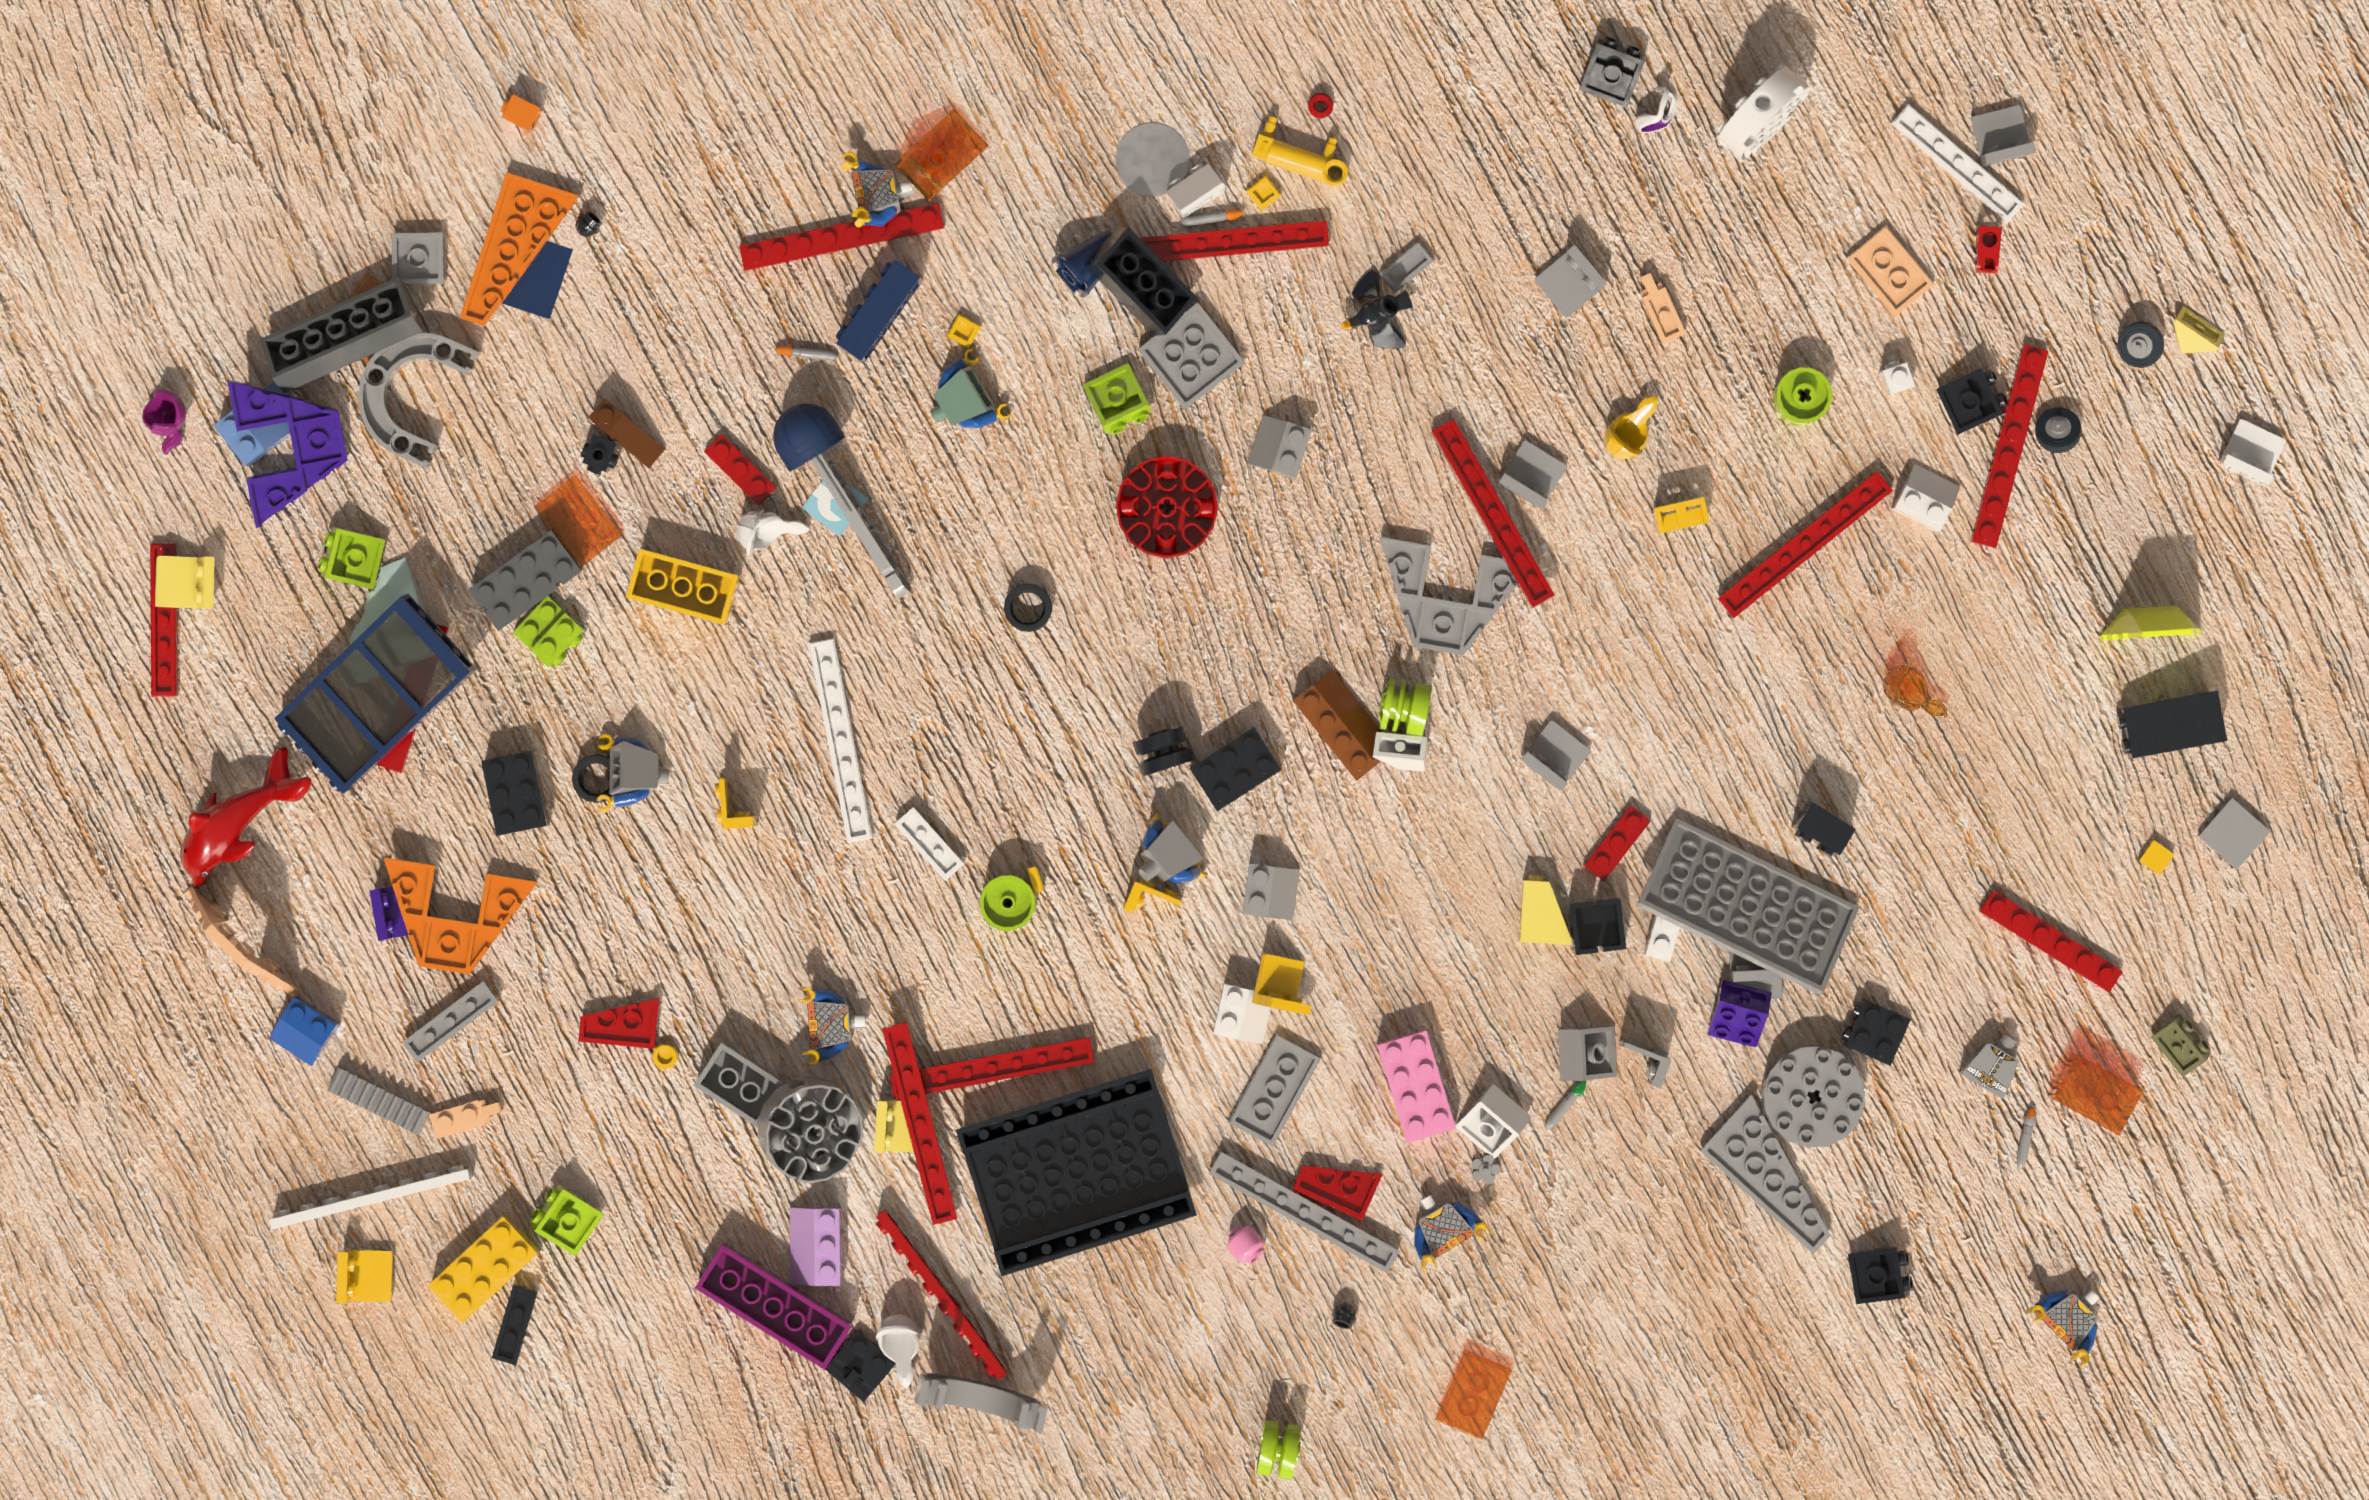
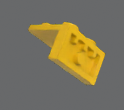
M728 777L719 778V783H715L716 799H721V809H717L718 824H722L723 829L757 826V816H750V811L733 813V818H731Z
M1142 878L1140 882L1135 880L1123 910L1132 914L1134 909L1140 910L1145 899V895L1141 894L1142 891L1151 893L1181 906L1182 900L1178 898L1179 893L1165 888L1164 892L1155 889L1156 883L1147 882Z
M1264 953L1260 963L1252 1003L1310 1015L1312 1005L1302 1003L1303 998L1297 997L1304 962Z
M349 1249L338 1251L336 1303H348L350 1301L390 1302L392 1300L393 1252L386 1250Z

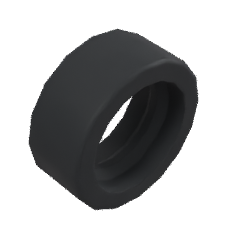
M1026 583L1016 586L1009 592L1005 598L1004 612L1011 626L1020 631L1032 632L1041 629L1047 624L1052 614V603L1044 589L1035 584ZM1023 593H1033L1042 601L1043 613L1035 622L1025 623L1018 620L1014 615V601Z
M598 754L586 756L580 760L573 769L572 774L573 788L578 796L585 801L593 803L605 802V800L597 801L600 795H607L609 798L614 796L609 794L610 786L603 793L594 794L586 790L582 784V774L586 767L591 764H602L610 771V758Z

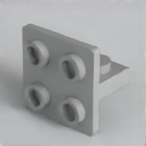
M1729 951L1731 982L1772 992L1771 999L1783 997V977Z

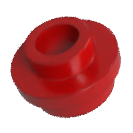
M1325 93L1314 94L1309 99L1308 110L1315 118H1326L1333 111V101ZM1317 102H1324L1325 109L1322 111L1317 110Z

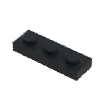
M513 1284L492 1359L517 1365L538 1295L537 1290Z

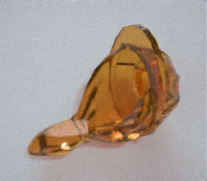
M1908 663L1906 665L1894 666L1886 673L1883 681V690L1885 695L1892 701V704L1895 706L1899 705L1907 710L1921 708L1931 716L1947 717L1948 713L1945 705L1929 695L1925 677L1917 670L1914 664Z

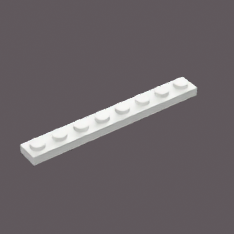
M462 1164L448 1168L449 1173L439 1175L438 1171L423 1174V1180L414 1182V1178L411 1177L398 1181L399 1186L390 1188L389 1184L374 1187L375 1192L365 1194L364 1190L349 1193L350 1198L340 1200L339 1196L324 1200L325 1205L315 1207L313 1202L299 1206L300 1211L291 1213L290 1209L275 1212L276 1217L269 1219L271 1230L468 1180L473 1177L471 1168L464 1169Z

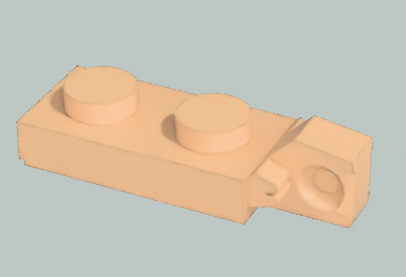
M1651 273L1641 276L1640 280L1645 289L1640 291L1641 299L1661 344L1686 334L1666 288L1663 287L1661 282L1655 284Z
M484 1099L432 1113L429 1116L436 1139L485 1125L491 1122L490 1115L502 1112L500 1101L486 1105Z

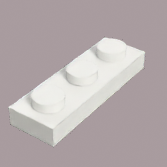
M914 807L895 823V826L945 881L964 865L962 860Z

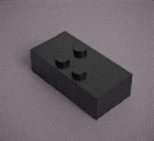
M1129 227L1116 228L1084 265L1153 336L1166 335L1197 299L1196 295Z

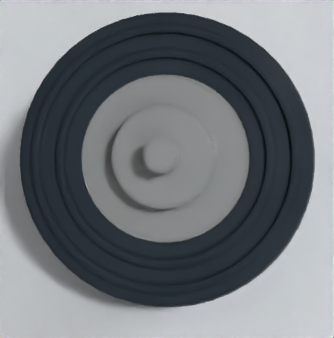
M2134 322L2128 325L2119 335L2117 344L2119 355L2130 366L2136 368L2149 367L2156 363L2163 354V335L2151 323Z
M2057 407L2046 410L2040 415L2035 425V435L2038 443L2049 452H2067L2073 449L2081 438L2082 428L2080 420L2074 412L2066 408Z

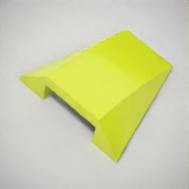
M2175 605L2124 608L2101 633L2100 641L2202 633L2201 628Z

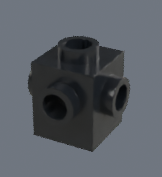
M593 434L590 443L584 444L580 457L584 458L582 463L588 465L586 470L601 475L602 471L609 473L610 468L614 470L619 459V455L616 454L619 444ZM599 452L603 453V458L601 460H597V454Z

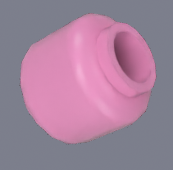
M1237 1226L1228 1234L1230 1239L1227 1243V1249L1238 1262H1248L1251 1264L1264 1253V1240L1253 1227L1245 1226L1241 1228Z

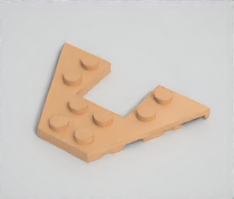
M192 885L185 894L191 899L189 903L192 905L195 914L200 918L199 922L203 926L204 932L241 968L249 971L256 977L260 976L266 983L276 987L279 991L283 992L285 990L292 998L301 993L279 971L281 966L272 957L256 958L253 955L255 950L247 942H240L234 936L236 932L227 924L228 920L224 917L226 912L216 903L212 905Z

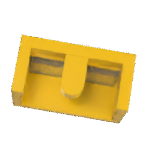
M1704 497L1654 508L1653 517L1657 534L1710 522Z

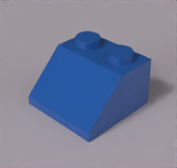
M295 996L279 1018L269 1039L312 1067L340 1026V1023L301 997Z

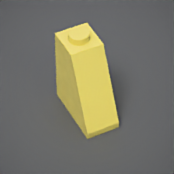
M1529 875V880H1523L1519 941L1571 945L1572 940L1550 882L1544 881V876Z

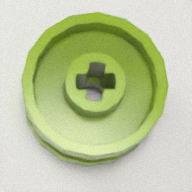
M1800 367L1787 372L1778 380L1773 391V403L1776 412L1785 421L1795 425H1806L1819 420L1827 413L1832 403V389L1829 381L1821 372L1813 368ZM1804 392L1806 400L1799 401L1800 395L1798 393Z
M1001 875L992 879L983 888L980 896V911L985 921L993 928L1002 931H1014L1025 926L1033 917L1036 909V895L1032 886L1023 878L1015 875ZM1005 898L1012 900L1013 905L1010 908L1004 907L1003 901Z
M1265 1419L1257 1461V1475L1270 1476L1273 1471L1274 1462H1278V1478L1292 1480L1300 1451V1425L1288 1423L1284 1428L1283 1437L1279 1438V1422Z

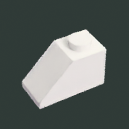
M1376 732L1373 758L1398 769L1425 772L1428 752L1427 737Z

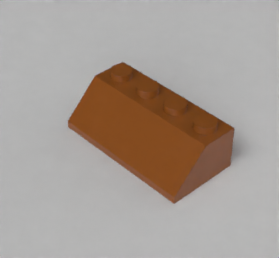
M1333 669L1293 700L1294 704L1356 781L1381 762L1373 758L1376 732L1382 731Z

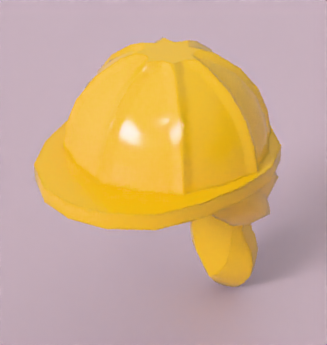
M1657 396L1645 398L1640 402L1636 411L1620 414L1613 422L1608 424L1604 435V442L1607 451L1612 456L1623 460L1638 457L1643 453L1649 436L1647 420L1656 410Z

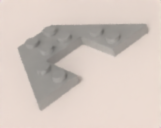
M1380 537L1413 647L1464 655L1517 585L1503 558L1481 555L1472 605L1424 597L1422 595L1431 546Z

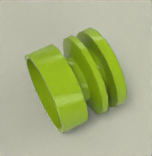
M1389 677L1382 691L1379 706V729L1386 730L1388 719H1392V731L1396 732L1400 721L1405 722L1406 734L1422 737L1428 715L1432 685L1415 682L1412 691L1406 692V680L1402 679L1400 689L1396 690L1394 689L1396 678Z

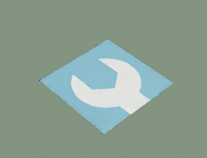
M823 481L801 507L838 537L850 525ZM846 481L863 508L869 499Z

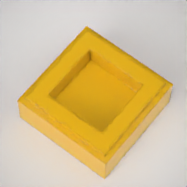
M1266 175L1246 190L1248 196L1261 212L1281 197L1279 191Z
M959 314L947 337L970 349L982 326Z
M2152 840L2138 861L2156 874L2161 875L2175 854L2155 840Z
M1038 867L1028 868L1027 871L1034 893L1044 891L1045 888Z

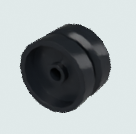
M1185 726L1172 730L1167 728L1148 734L1147 738L1132 742L1136 755L1142 756L1151 752L1153 754L1152 758L1143 760L1139 764L1143 776L1196 760L1192 747L1186 746L1177 750L1175 748L1176 744L1185 742L1189 738Z

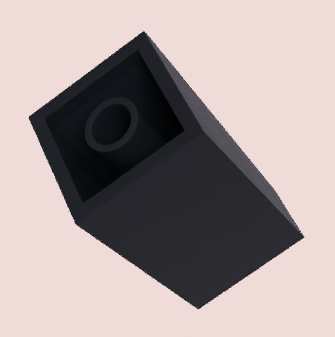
M2207 691L2119 708L2120 714L2116 715L2118 727L2123 729L2125 739L2121 740L2123 753L2128 754L2129 759L2228 741L2218 691Z

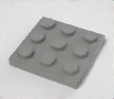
M1196 303L1187 310L1166 335L1154 336L1138 349L1139 353L1184 410L1245 364L1244 360L1199 303Z

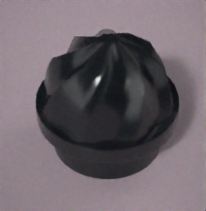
M587 210L584 214L578 216L575 223L576 230L579 235L590 237L599 232L602 222L594 213Z
M1349 1303L1339 1304L1332 1312V1323L1337 1327L1351 1329L1352 1324L1356 1323V1310Z

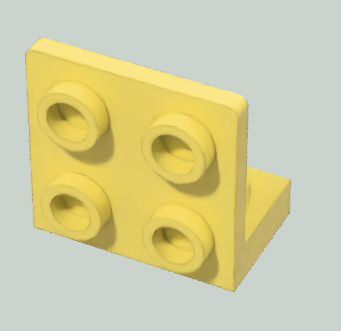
M157 556L155 606L196 609L213 608L215 557Z
M879 1099L877 1101L874 1152L914 1153L900 1100Z

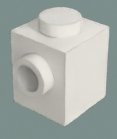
M1899 360L1885 364L1886 370L1879 372L1887 397L1915 387L1907 362L1900 364Z

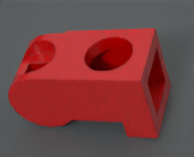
M1976 226V273L1997 274L2002 227Z

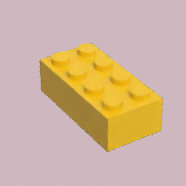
M639 548L626 598L727 626L740 576Z
M505 1214L437 1276L428 1287L463 1323L541 1251L513 1220Z

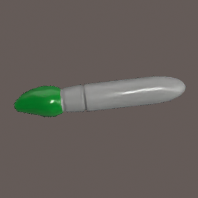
M1580 1081L1572 1087L1571 1092L1545 1123L1546 1130L1553 1128L1573 1105L1577 1097L1583 1094L1587 1085L1586 1081Z

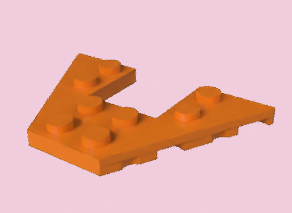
M384 857V862L419 967L470 975L537 884V881L486 873L478 924L427 916L435 865Z

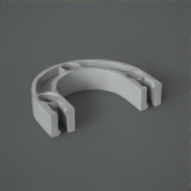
M432 333L416 334L376 352L363 371L358 391L361 417L371 436L389 452L429 469L432 460L421 461L414 457L412 453L415 450L416 444L429 447L428 452L431 454L436 452L439 446L405 431L394 421L387 403L389 385L401 368L420 360L436 361L471 376L474 367L469 365V367L463 368L454 363V360L457 357L458 351L471 354L470 359L478 360L480 353L449 338ZM448 344L451 347L450 355L445 358L440 357L438 352L440 346ZM375 370H381L383 372L382 381L376 384L373 383L371 380L372 373ZM401 437H406L409 440V447L404 451H400L397 448V441Z
M938 1373L920 1374L914 1398L917 1405H932L937 1410H942L943 1404L983 1411L1010 1420L1019 1429L1025 1430L1030 1428L1034 1429V1432L1041 1434L1048 1411L1047 1406L1042 1401L1031 1396L976 1380Z

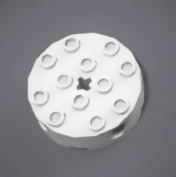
M1781 64L1771 74L1770 78H1761L1753 88L1755 90L1749 98L1745 95L1736 104L1737 110L1731 119L1724 121L1717 129L1719 132L1717 141L1738 161L1744 162L1751 153L1755 154L1788 122L1795 113L1793 110L1803 103L1808 96L1811 88L1788 66L1784 67Z

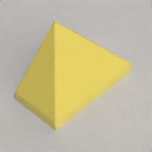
M2184 306L2180 309L2174 321L2181 353L2216 351L2225 336L2223 332Z

